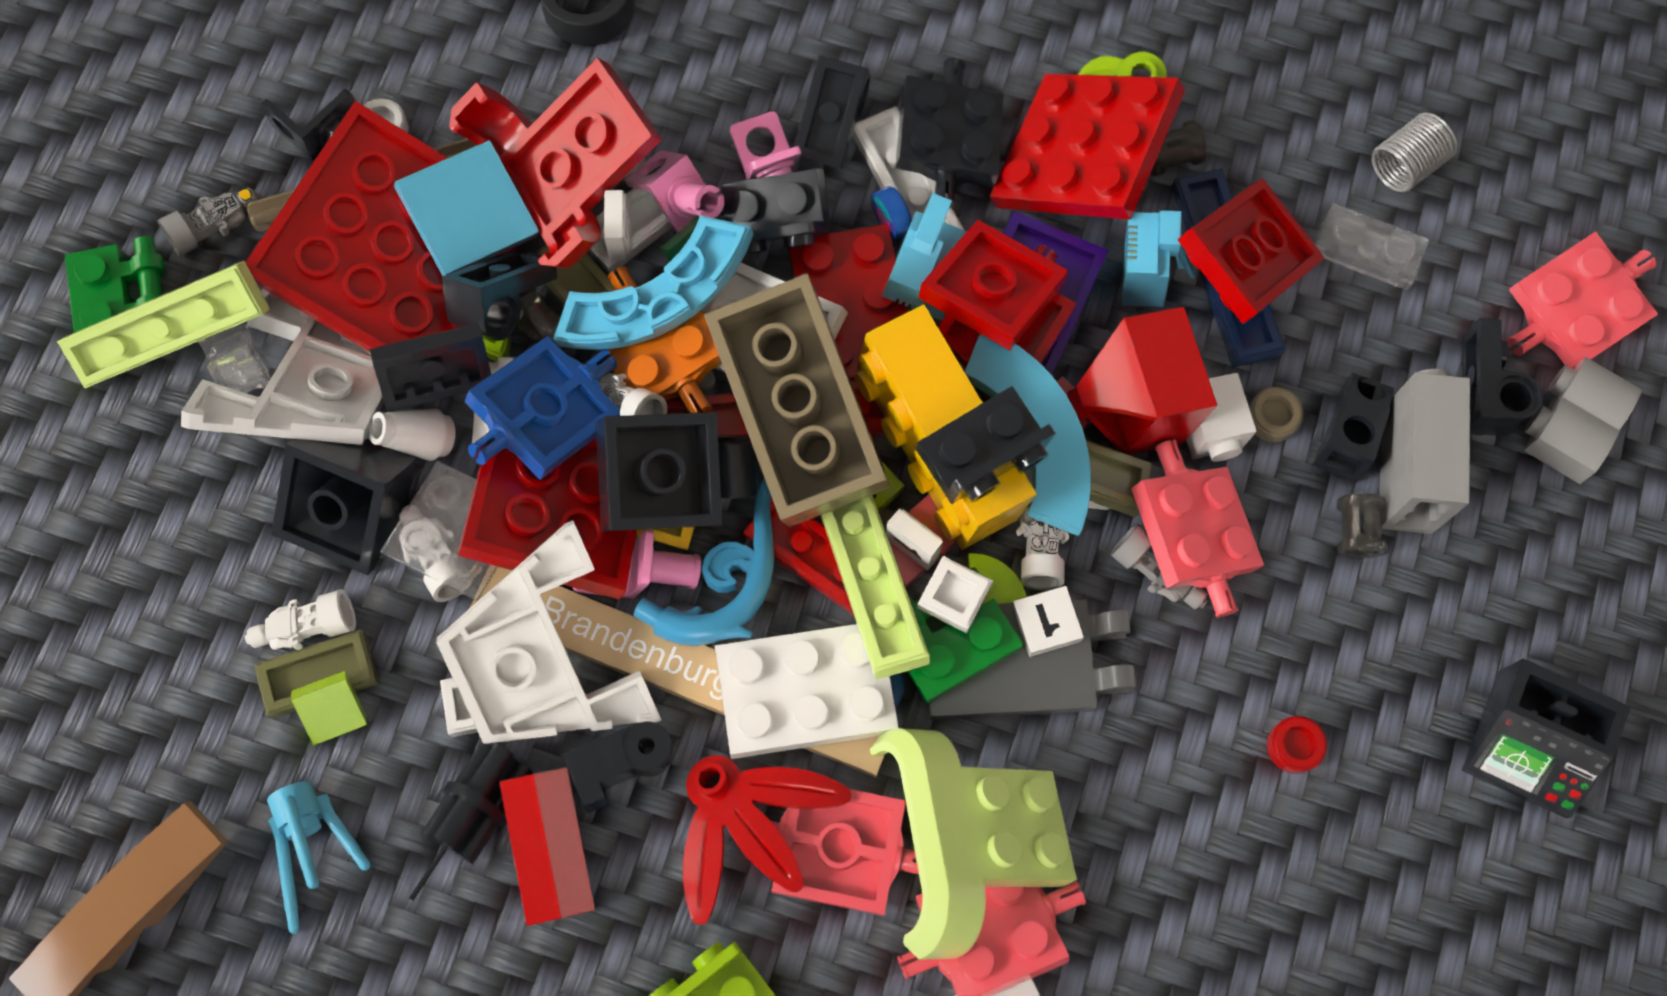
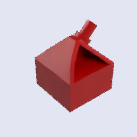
M1184 307L1123 318L1077 386L1067 392V397L1078 419L1084 420L1089 418L1119 452L1127 455L1154 451L1157 445L1169 440H1177V445H1182L1218 406Z

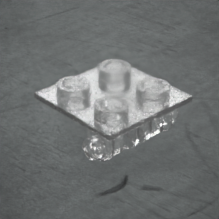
M437 461L380 552L478 601L498 566L457 556L476 479Z

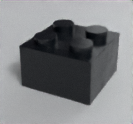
M717 412L604 416L596 421L601 532L722 525Z

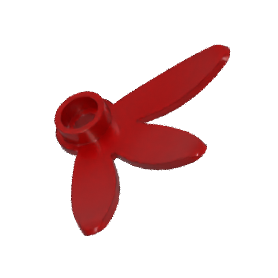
M720 755L708 756L697 762L690 770L686 780L687 794L698 808L691 821L683 857L684 893L692 921L695 924L702 925L713 914L723 870L725 827H727L744 855L765 876L793 893L799 892L803 888V878L792 851L772 822L753 805L754 802L792 809L834 808L845 805L850 801L851 791L849 788L827 776L799 768L763 767L740 772L732 760ZM720 774V780L715 787L710 789L704 788L711 777Z

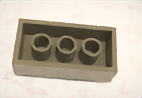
M807 273L704 314L778 515L783 523L791 527L891 488L817 292Z

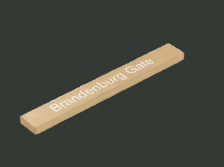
M490 565L470 608L512 570ZM561 586L541 594L566 651L626 676L640 671L646 684L725 716L715 649L705 645H679L664 640L654 634L653 627L634 616ZM879 736L804 748L876 778L884 756L871 755L870 748Z

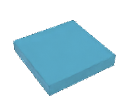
M490 140L395 181L394 188L442 276L488 260L536 238L539 234L534 220Z

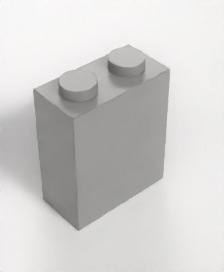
M1426 369L1415 372L1392 397L1389 406L1391 410L1380 442L1379 529L1432 535L1469 504L1470 378L1451 376L1448 371L1442 369Z

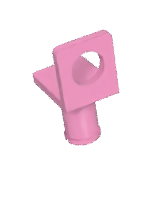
M771 111L733 124L730 127L729 131L747 180L792 173L791 169L795 167L802 153L799 146L789 148L776 112ZM759 128L769 131L775 140L774 150L767 156L762 157L752 154L746 145L747 135L752 130Z
M659 151L625 179L628 187L650 191L676 233L696 216L717 217L724 207L723 194H716L720 189L713 185H705L686 154ZM659 166H662V167H661L660 169H658L656 172H654V173L648 175V174H649L652 170H654L655 168H657V167H659Z
M644 530L635 540L627 587L621 598L635 599L648 587L650 582L695 589L701 572L700 555L654 550V531ZM573 587V590L577 593L600 595Z

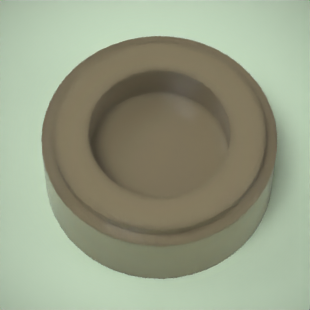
M1266 388L1260 391L1249 405L1257 431L1255 435L1267 442L1287 440L1299 428L1303 419V408L1299 399L1292 392L1284 388Z

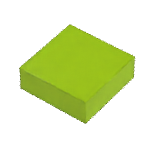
M346 671L291 691V701L313 745L367 725V715Z

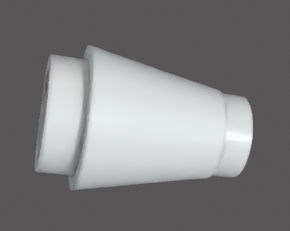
M437 408L386 413L377 412L370 421L369 436L371 442L375 445H382L383 447L427 461H434L438 457H445L451 452L455 442V425L450 416L443 415Z

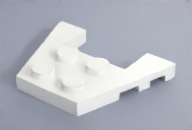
M262 289L261 293L270 310L263 315L248 320L247 326L294 342L259 397L202 379L182 409L181 427L192 430L362 445L369 433V425L373 415L380 412L384 405V399L370 352Z
M574 521L564 524L436 639L438 648L483 744L555 736L557 732L588 728H591L592 731L613 729L614 725L644 721L657 723L661 721V717L640 671L589 694L584 692L541 597L542 593L595 570Z

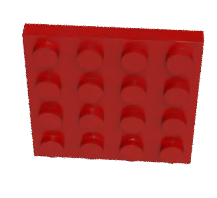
M355 100L245 262L255 282L262 289L370 352L371 348L457 328L450 323L447 317L442 274L394 188L395 181L448 159V157ZM516 246V247H514V248H512V249H510V250H507V251H505V252H503V253H501V254H499V255H502V254H504V253H507V252H510V251H512V250H515V249H517L518 246Z

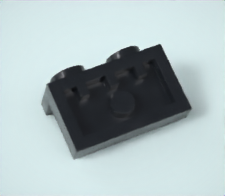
M811 169L721 184V192L724 196L725 221L748 225L754 233L746 254L767 251V241L783 239L784 248L815 244L814 234L831 232L823 169Z
M479 323L370 349L373 366L387 412L405 407H415L422 403L458 394H468L470 389L492 375Z
M1011 386L917 442L915 450L952 505L966 496L973 503L999 487L1001 483L997 477L1013 467L1021 474L1044 460L1048 456L1045 448L1056 433L1050 424L1040 428L1018 393Z

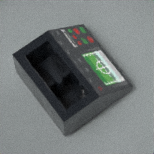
M1523 658L1497 673L1461 771L1566 819L1571 818L1614 758L1631 706Z

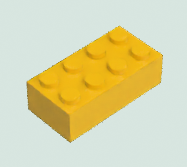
M923 304L866 333L856 368L858 372L854 374L856 384L868 402L875 400L884 416L881 419V425L890 443L895 448L901 446L911 462L908 465V472L914 485L922 494L928 492L938 508L934 513L935 518L948 540L955 538L961 550L1017 521L1037 495L1024 472L1019 474L1017 469L1013 467L997 477L1001 483L1000 486L985 497L972 503L968 496L952 505L915 450L917 442L982 404L981 399L925 305Z

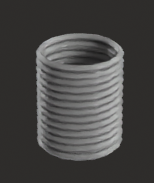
M1424 112L1418 114L1412 121H1409L1408 124H1405L1404 127L1373 150L1372 165L1379 179L1387 187L1402 193L1409 192L1454 157L1457 153V140L1451 127L1442 118L1435 114Z

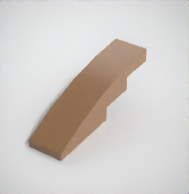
M192 801L183 803L137 844L73 907L9 979L24 996H78L96 974L111 969L145 928L162 921L228 843V840Z

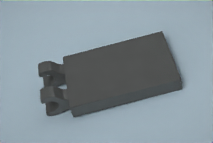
M1087 599L1071 600L1084 636L1082 642L1029 657L1012 607L1013 603L998 604L1023 643L1022 650L929 703L930 720L1092 712L1097 709L1096 695L1131 693L1132 688H1136L1134 665L1123 664L1094 669L1091 641L1125 640L1126 634L1131 632L1128 610H1115L1088 615ZM933 616L925 620L932 634L948 625Z

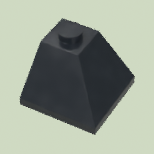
M302 439L290 440L285 446L271 535L369 575L376 566L399 521V514L408 503L416 458L383 447L382 445H375L370 439H365L362 445Z

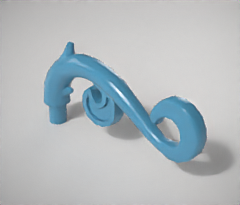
M765 477L761 481L755 499L753 549L738 542H723L708 552L704 557L702 574L707 586L718 593L735 591L737 589V580L731 576L732 572L738 570L745 572L747 576L742 590L725 607L706 614H699L702 610L699 606L682 612L672 606L664 609L646 598L641 599L634 610V617L653 627L656 636L686 646H701L716 643L720 640L751 638L753 636V632L743 626L753 618L763 604L771 585L774 569L773 533L770 513L771 493Z

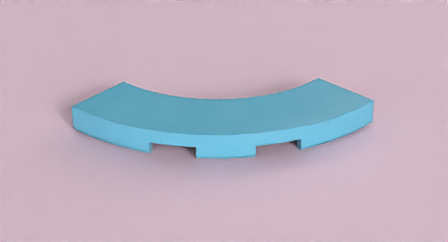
M700 216L687 243L664 266V272L653 280L637 288L629 286L611 292L581 293L569 291L553 340L558 346L573 349H613L653 339L678 327L708 305L726 286L748 250L754 235L751 227Z
M980 334L965 370V374L971 384L991 398L1013 386L1040 428L1050 424L1056 433L1045 448L1048 456L1032 467L1033 488L1037 495L1030 503L1027 516L1079 536L1088 512L1091 491V468L1087 443L1077 414L1065 392L1053 376L1034 357L1016 344L1009 351Z

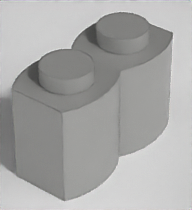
M1584 357L1574 368L1567 365L1562 367L1547 390L1554 395L1549 407L1547 408L1542 405L1538 412L1531 417L1524 429V432L1530 435L1524 451L1579 484L1587 480L1600 468L1613 447L1620 429L1630 416L1642 393V389L1587 357Z

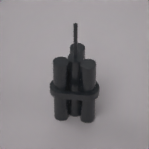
M481 741L455 782L448 781L442 792L445 794V797L421 832L422 835L431 841L442 845V848L410 895V900H415L447 849L473 865L497 827L504 828L507 824L499 782L531 775L533 771L513 758L514 754L497 743L491 746L488 743L483 744V741Z

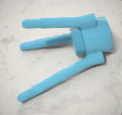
M308 781L297 782L280 788L267 799L273 815L268 822L275 839L288 930L292 934L299 932L300 922L289 841L294 843L307 886L311 889L318 887L319 880L306 837L321 829L322 826L319 819L323 818L361 870H368L371 865L356 840L335 813L328 794L316 796L311 782Z

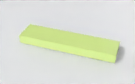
M241 261L65 336L57 342L85 389L263 315L270 308L245 261Z
M873 495L822 514L821 518L875 680L929 665V653Z

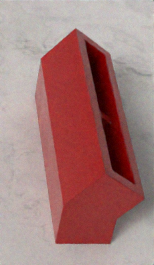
M567 767L499 782L526 925L530 926L595 910Z

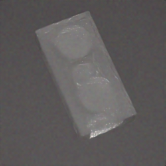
M1332 203L1325 215L1315 245L1326 260L1408 290L1415 281L1429 239Z

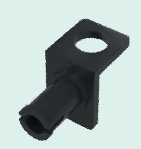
M344 89L303 128L297 125L268 99H265L260 104L270 124L313 161L349 111L355 99L352 93Z

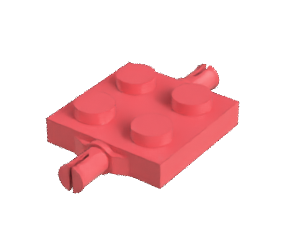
M1594 232L1508 289L1524 310L1527 323L1529 324L1507 339L1509 349L1523 339H1526L1525 343L1511 352L1520 357L1542 342L1557 354L1564 365L1574 368L1584 357L1591 360L1658 315L1637 287L1635 279L1647 271L1655 268V258H1651L1638 267L1637 264L1651 255L1649 251L1643 249L1624 263H1621L1609 250L1597 232Z
M1177 440L1165 441L1155 447L1165 476L1142 480L1131 488L1167 589L1186 585L1207 588L1216 618L1231 615L1239 611L1236 606L1227 581L1237 575L1252 573L1263 567L1264 563L1228 467L1203 471L1188 469L1183 462Z
M849 789L851 791V799L845 805L823 809L787 808L780 822L771 821L792 851L804 882L803 888L799 892L793 893L773 881L771 892L774 894L884 916L889 888L898 872L904 871L919 874L918 864L913 862H917L915 850L903 848L901 825L906 800Z
M1074 881L1048 894H1045L1040 887H985L986 904L984 920L979 936L971 949L956 959H918L912 952L899 955L897 960L905 979L908 980L912 976L937 966L939 971L951 981L957 996H992L1069 963V954L1056 929V915L1086 904L1077 881ZM919 894L915 897L916 904L921 913L923 895Z

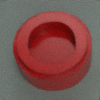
M1291 716L1285 718L1272 728L1267 739V750L1271 760L1278 768L1288 773L1301 774L1308 772L1322 762L1327 751V739L1322 728L1315 721L1304 716Z

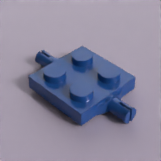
M549 336L542 339L468 391L464 402L486 423L490 432L468 446L470 456L474 459L478 455L476 463L484 465L489 459L505 448L514 453L540 480L596 438L597 420L604 416H620V409L603 393L598 382L604 375L617 368L615 356L612 355L608 358L610 351L602 349L596 356L581 364L579 361L566 355Z

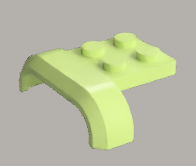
M894 728L879 736L870 748L871 755L884 756L890 752L896 758L901 771L923 895L922 910L918 923L912 931L905 934L903 941L904 945L918 959H956L971 949L979 936L984 920L986 904L985 887H1064L1077 880L1053 771L961 767L958 754L952 742L944 734L934 730Z

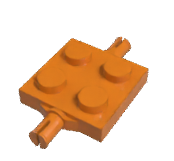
M625 266L616 268L625 285L622 284L620 278L613 271L608 275V280L615 290L624 289L629 286L638 287ZM702 310L678 327L658 337L630 346L606 349L610 351L608 358L614 355L617 360V368L613 370L616 375L625 374L627 378L623 379V382H626L628 387L633 389L645 388L661 395L665 400L681 397L690 413H701L694 400L697 401L704 413L712 411V406L705 398L698 384L702 382L709 371L722 364Z

